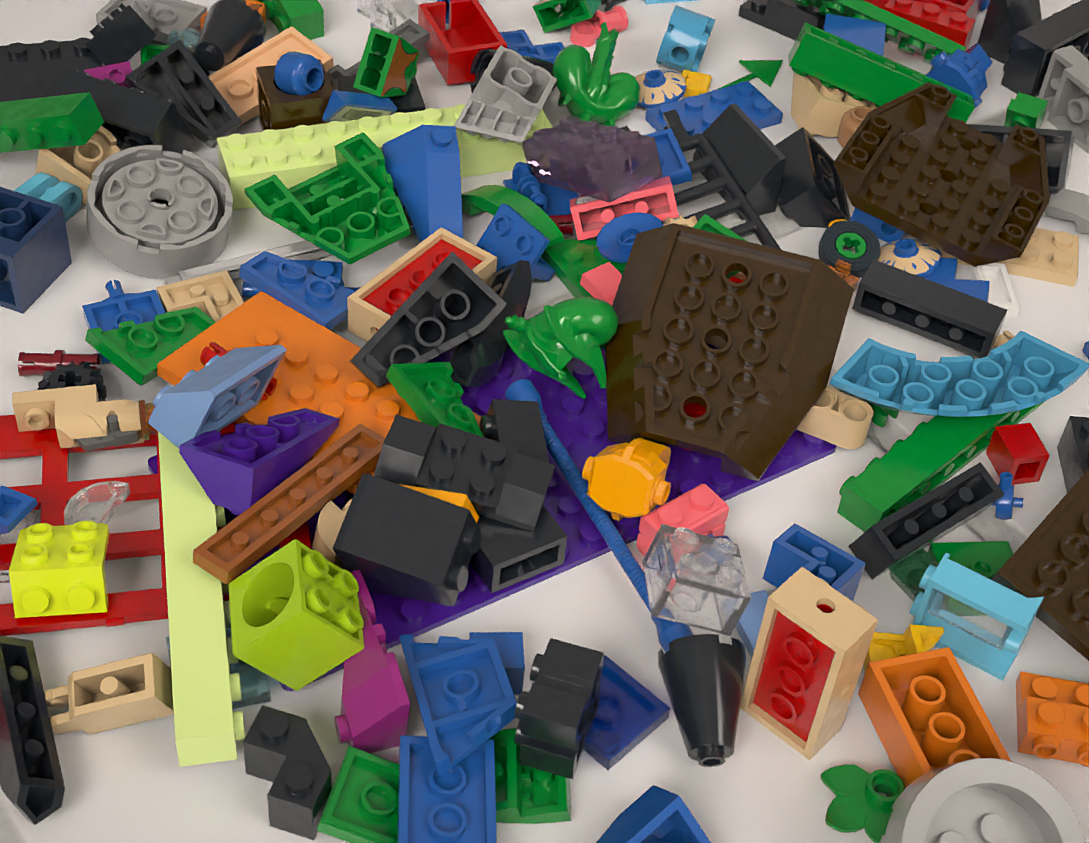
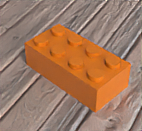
M950 647L868 663L858 695L897 775L902 779L905 789L913 781L932 770L966 760L994 758L1011 761Z

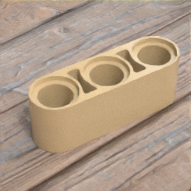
M827 386L796 430L842 448L857 449L865 444L873 417V409L867 402Z

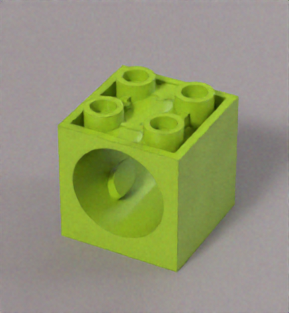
M296 539L228 584L233 656L295 691H298L365 649L362 631L363 619L360 614L357 593L359 586L356 578L348 570H342L327 560L319 551L310 549Z

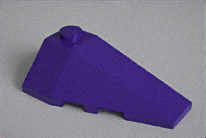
M303 408L268 417L267 425L252 426L247 422L235 425V433L223 436L217 430L204 432L181 444L179 453L211 502L227 508L232 514L239 516L301 469L339 427L340 419Z

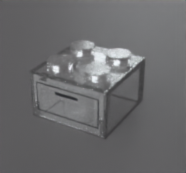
M661 524L642 560L651 616L730 636L752 599L738 544H734L725 538H712L694 533L688 528H676Z

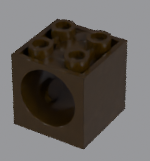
M276 65L256 67L259 123L263 131L268 129L294 128L299 125L310 126L328 123L323 121L322 117L333 92V80L330 71L326 72L323 65L324 80L322 86L317 92L308 95H290L282 92L276 85L274 78Z

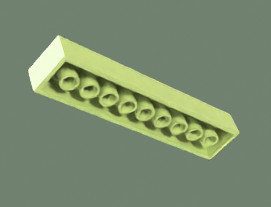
M466 104L439 109L428 108L424 111L409 113L397 112L381 117H362L351 121H331L325 124L299 125L294 128L268 129L256 133L232 134L226 137H218L219 171L230 186L233 196L232 210L255 207L245 195V188L274 174L289 189L337 166L334 146L362 132L382 151L384 143L420 125L454 126ZM543 109L539 112L521 145L511 142L504 143L493 138L486 139L480 135H469L466 132L456 130L460 153L461 178L511 171L518 162L527 163L530 167L553 164L555 131Z

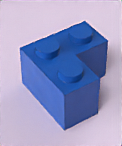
M794 523L773 541L762 579L779 588L796 571L804 567L818 578L825 580L832 588L853 602L866 563Z

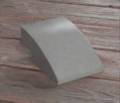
M1071 45L1053 50L1038 98L1048 101L1047 110L1050 113L1047 120L1059 130L1072 131L1074 143L1086 153H1089V60Z

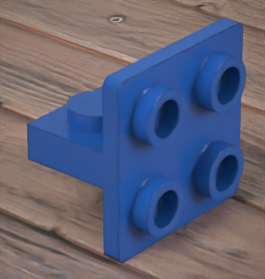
M502 203L476 245L497 257L496 272L519 260L529 261L532 281L534 278L549 282L556 271L541 258L549 244V239L511 206Z

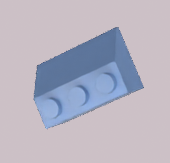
M282 345L235 348L222 357L219 355L214 356L198 372L191 370L182 378L180 383L173 387L167 385L158 392L152 402L155 408L148 423L179 449L181 444L204 432L222 430L258 405L287 349Z

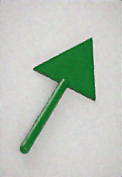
M739 60L738 63L751 73L718 89L750 81L756 77L771 88L783 60Z

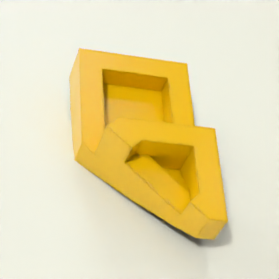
M909 624L904 634L874 632L863 663L865 672L869 662L931 651L944 634L943 627Z

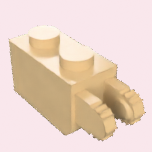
M153 653L72 672L68 676V685L55 687V689L45 690L44 692L47 707L69 706V712L50 717L53 735L83 730L91 735L174 714L171 668Z

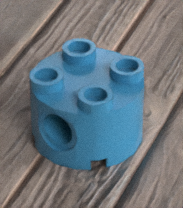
M675 5L668 28L661 42L656 63L681 72L683 70L697 72L715 19Z

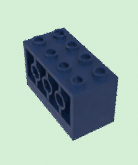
M0 187V306L24 314L72 263L63 206Z

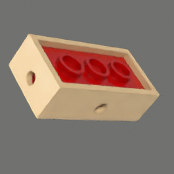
M441 227L347 298L348 331L368 342L451 252H454L487 285L496 272L497 257Z
M801 567L768 597L740 708L810 761L842 728L878 619L868 613L865 608L855 604L832 588L825 580L818 578L804 567Z

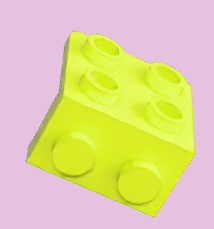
M80 521L73 525L62 526L38 523L20 530L9 569L15 618L107 612L108 594L104 563L109 540V526L94 521Z

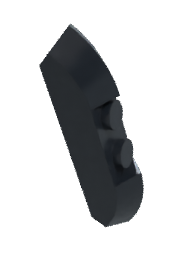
M519 260L493 274L488 286L507 305L481 333L457 345L449 361L454 370L451 375L452 380L466 387H478L489 382L498 373L504 354L510 347L503 334L504 330H511L509 325L505 323V318L508 316L512 317L513 315L524 317L532 285L529 261Z
M0 636V786L4 794L23 817L36 825L62 807L65 785L33 641Z

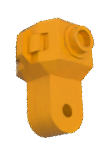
M639 437L630 443L626 442L607 446L595 457L589 456L582 471V478L588 480L587 495L601 509L611 512L612 519L618 521L624 517L644 516L657 505L663 506L668 499L671 489V483L665 481L671 456L670 447Z

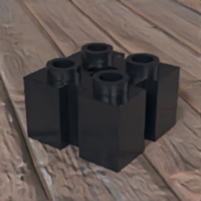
M550 638L544 655L536 654L529 677L530 681L534 682L529 692L522 691L520 693L515 709V718L520 720L516 729L514 743L520 745L521 765L573 780L584 750L587 734L590 733L600 705L601 684H599L602 676L604 652Z

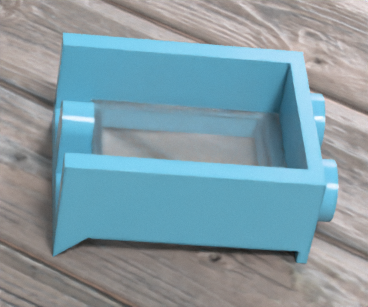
M946 553L937 567L931 564L928 566L920 581L919 587L925 591L919 592L909 613L915 616L913 624L943 627L944 634L935 646L940 649L950 647L954 656L1003 681L1021 650L1044 597L1026 598L950 560V554Z

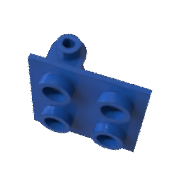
M518 162L513 167L512 179L503 180L505 187L524 195L539 206L547 215L571 214L570 199L579 197L565 171L534 176L529 164Z

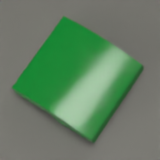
M516 728L500 730L489 738L494 740L496 822L543 824L571 821L570 779L521 765L520 745L514 743Z

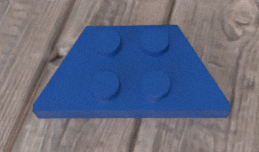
M405 634L399 636L438 775L446 773L515 719L517 702L495 639L472 638L462 640L457 637L439 636L438 643H417L413 635Z

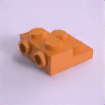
M1020 671L1016 680L1018 752L1035 755L1042 759L1063 760L1089 767V684Z

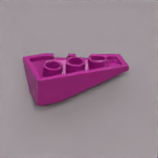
M356 570L351 571V573L356 578L359 586L357 593L360 614L363 619L362 631L365 649L344 661L341 713L338 716H334V723L340 744L347 742L348 746L368 753H374L399 747L401 735H406L410 701L393 652L387 653L386 633L382 623L374 625L376 623L374 603L361 571Z

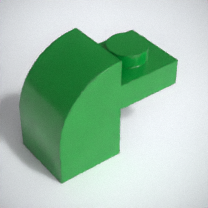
M1018 92L1015 99L1011 98L1007 107L1004 126L1014 127L1017 124L1021 127L1040 129L1046 115L1048 101Z

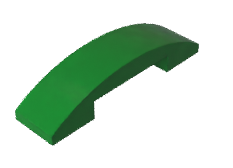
M484 185L461 194L462 210L470 215L486 211L494 216L501 204L504 203L511 206L549 239V244L546 248L564 241V235L552 219L533 201L515 190L499 185Z

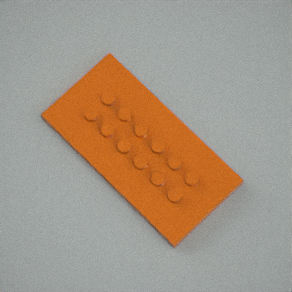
M262 291L157 364V375L175 386L191 370L198 372L205 367L200 362V356L206 346L209 347L210 342L219 344V346L229 352L235 348L282 345L287 351L273 375L277 380L275 391L271 396L268 395L267 400L263 401L260 399L256 407L233 422L236 424L247 422L252 426L267 425L268 417L303 408L339 418V427L308 462L358 424H362L386 438L396 415L421 422L408 403L398 395L397 390L390 382L377 388L349 362L361 349L359 346ZM473 412L479 425L481 416ZM376 466L366 474L374 476ZM360 479L346 489V491L354 495Z

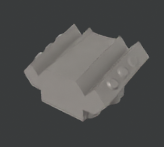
M500 45L454 126H456V130L466 132L469 135H480L486 139L493 138L498 139L500 142H511L521 145L557 79L551 76L546 69L534 66L524 60L516 51L506 49Z

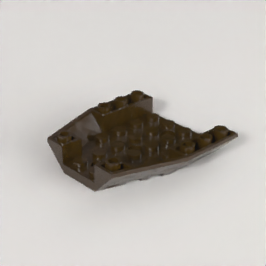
M930 82L870 111L835 159L834 166L853 207L973 267L1021 257L1050 201L1044 137L1038 135L1030 128L1015 124L1006 142L1002 143L991 134L982 133L969 127L962 120L949 117L948 114L957 95L950 93L943 86L934 85Z
M676 223L637 233L612 304L614 311L618 315L617 330L612 339L605 344L608 440L617 443H630L639 437L646 440H656L721 458L720 471L759 481L826 390L854 288L822 260ZM731 271H740L745 274L747 279L741 283H732L726 278V275ZM710 336H720L727 344L721 349H712L706 345L705 340ZM690 403H698L705 408L706 412L701 417L693 418L688 416L683 409Z

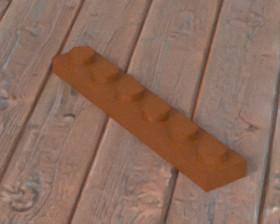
M358 424L193 550V563L226 585L229 584L323 509L329 501H333L358 481L363 473L366 474L378 463L386 438L364 425Z

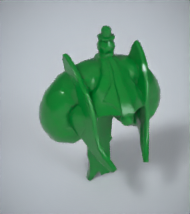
M606 22L601 24V33L596 42L592 63L588 50L575 44L568 45L557 54L553 63V77L557 79L555 84L560 91L558 106H567L571 116L578 121L577 129L581 135H585L589 131L591 122L597 123L602 131H614L615 122L629 116L640 100V85L635 76L627 72L610 75V68L614 58L613 52L619 32L613 29L609 33Z
M578 297L564 300L552 306L546 305L543 311L527 320L517 315L505 318V323L509 325L511 330H504V337L512 351L525 364L564 384L581 399H585L587 396L566 366L574 357L592 368L600 388H606V370L601 349L605 350V344L612 339L618 326V315L611 304L592 297Z

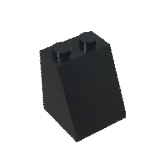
M363 473L332 549L350 573L356 570L361 571L368 591L454 606L459 591H463L466 587L468 566L473 553H476L480 548L482 533L470 510L371 474Z

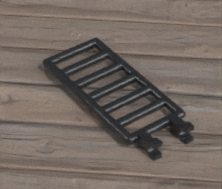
M675 109L663 113V118L668 125L664 127V130L672 129L682 152L698 148L703 155L702 158L688 162L692 175L712 169L717 176V179L674 193L677 207L726 190L732 199L683 218L689 219L695 215L696 220L699 221L706 214L717 220L740 211L746 222L729 228L731 231L742 238L755 234L761 245L781 250L707 137L702 133L689 136ZM628 126L615 130L620 142L634 138Z

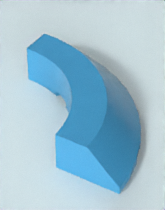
M1020 331L1005 344L992 349L989 356L979 359H973L970 355L940 357L939 362L916 360V354L894 349L868 338L831 378L830 384L863 401L899 412L946 417L986 416L1017 411L1047 401L1073 385L1088 370L1089 363L1023 331Z

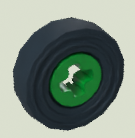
M844 220L832 224L824 231L818 245L819 259L842 279H858L864 276L873 260L878 261L880 242L876 234L866 225L856 221ZM846 245L848 248L855 247V253L851 250L844 251V246Z

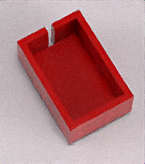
M450 0L449 30H445V1L418 5V25L428 31L430 35L424 47L447 85H460L465 82L475 81V74H470L473 58L479 50L488 48L498 50L500 45L507 49L506 41L478 0Z

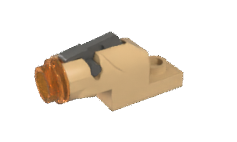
M96 384L12 393V405L19 432L56 428L60 448L81 447L84 451H92L109 446L144 443V440H150L151 435H158V431L148 423L155 408L152 403H146L145 400L130 401L123 399L99 402Z

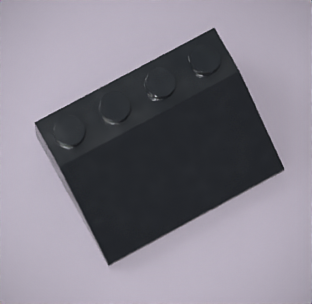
M78 38L71 41L47 40L42 43L31 44L16 42L0 46V102L43 97L62 67L73 71L102 67V62L85 45L91 39Z

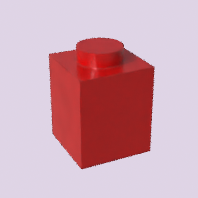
M1031 423L995 427L986 451V455L998 476L1003 472H1009L1013 475L1012 485L1039 482L1050 456Z

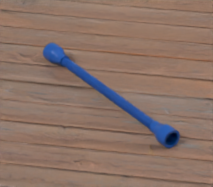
M521 379L512 383L505 392L507 400L538 401L548 452L649 609L651 619L656 625L658 641L665 653L669 651V642L694 635L689 625L675 616L669 606L664 605V602L653 585L650 584L648 577H646L643 569H641V566L636 561L618 530H616L611 519L587 495L588 484L582 478V474L546 420L547 416L542 409L541 396L533 383L528 379Z

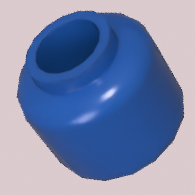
M294 51L283 54L277 61L274 78L276 85L282 92L290 95H308L317 92L322 86L324 73L322 65L316 57Z

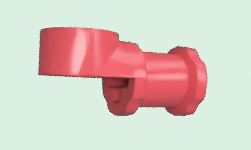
M620 5L606 12L598 10L592 18L572 24L570 41L582 47L593 46L596 43V38L600 37L601 24L603 22H606L609 32L613 29H616L617 32H623L628 27L626 10Z

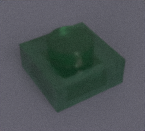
M920 548L890 567V577L914 602L919 592L925 591L919 587V584L926 569L930 564L937 567L938 563L923 548Z

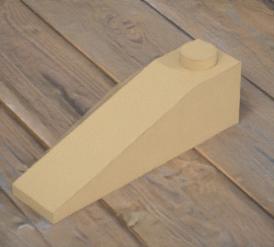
M795 72L793 74L791 116L798 124V129L804 127L811 136L817 134L825 137H837L840 121L845 112L857 106H866L872 110L877 108L875 103L866 99L858 101L850 97L847 91L837 87L836 89L828 88L820 83V79L811 75L803 77Z
M101 126L85 145L40 149L35 175L44 172L56 177L59 182L65 181L78 186L82 191V203L87 205V190L94 170L106 158L121 150L116 145L117 139L113 134ZM157 198L151 201V203L155 202L158 204H166V206H168L167 201H162Z

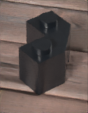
M262 705L243 740L245 772L248 775L273 782L267 794L269 826L314 840L318 833L316 830L332 791L331 768L306 718Z

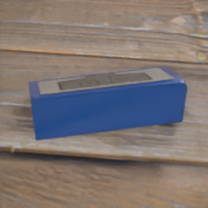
M333 90L322 119L323 121L331 122L358 120L362 117L388 116L394 114L397 111V107L388 97L381 98L371 94Z

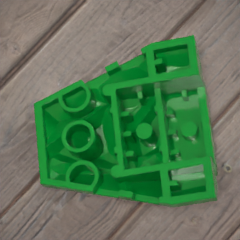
M364 132L334 146L337 166L289 189L274 174L245 188V195L263 216L349 265L410 235V227L400 199L395 195L391 175L387 173L383 153Z

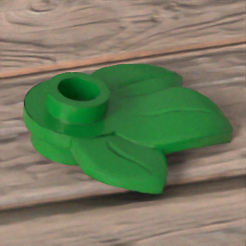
M853 764L835 766L821 773L820 779L836 795L827 809L825 816L826 824L844 833L857 832L864 829L865 833L874 843H881V836L885 835L893 812L891 808L896 799L905 790L902 779L890 770L879 769L868 773ZM877 792L884 793L887 797L881 796Z

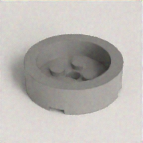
M163 145L136 146L111 155L94 170L87 190L86 226L90 240L103 257L119 268L137 275L153 278H165L177 275L178 271L213 263L227 245L233 205L230 186L214 165L186 150H183V154L162 150ZM157 198L162 201H168L169 203L168 206H166V204H158L155 202L151 203V201Z
M978 758L932 770L913 781L891 808L893 812L889 819L886 833L881 836V843H1086L1084 833L1074 811L1052 784L1027 767L1011 761L994 758Z

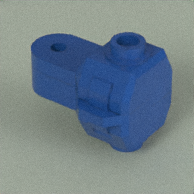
M979 43L973 45L965 52L957 49L947 55L945 51H942L929 62L932 68L926 76L972 95L975 108L982 103L980 96L988 87L985 71L991 66L993 61Z

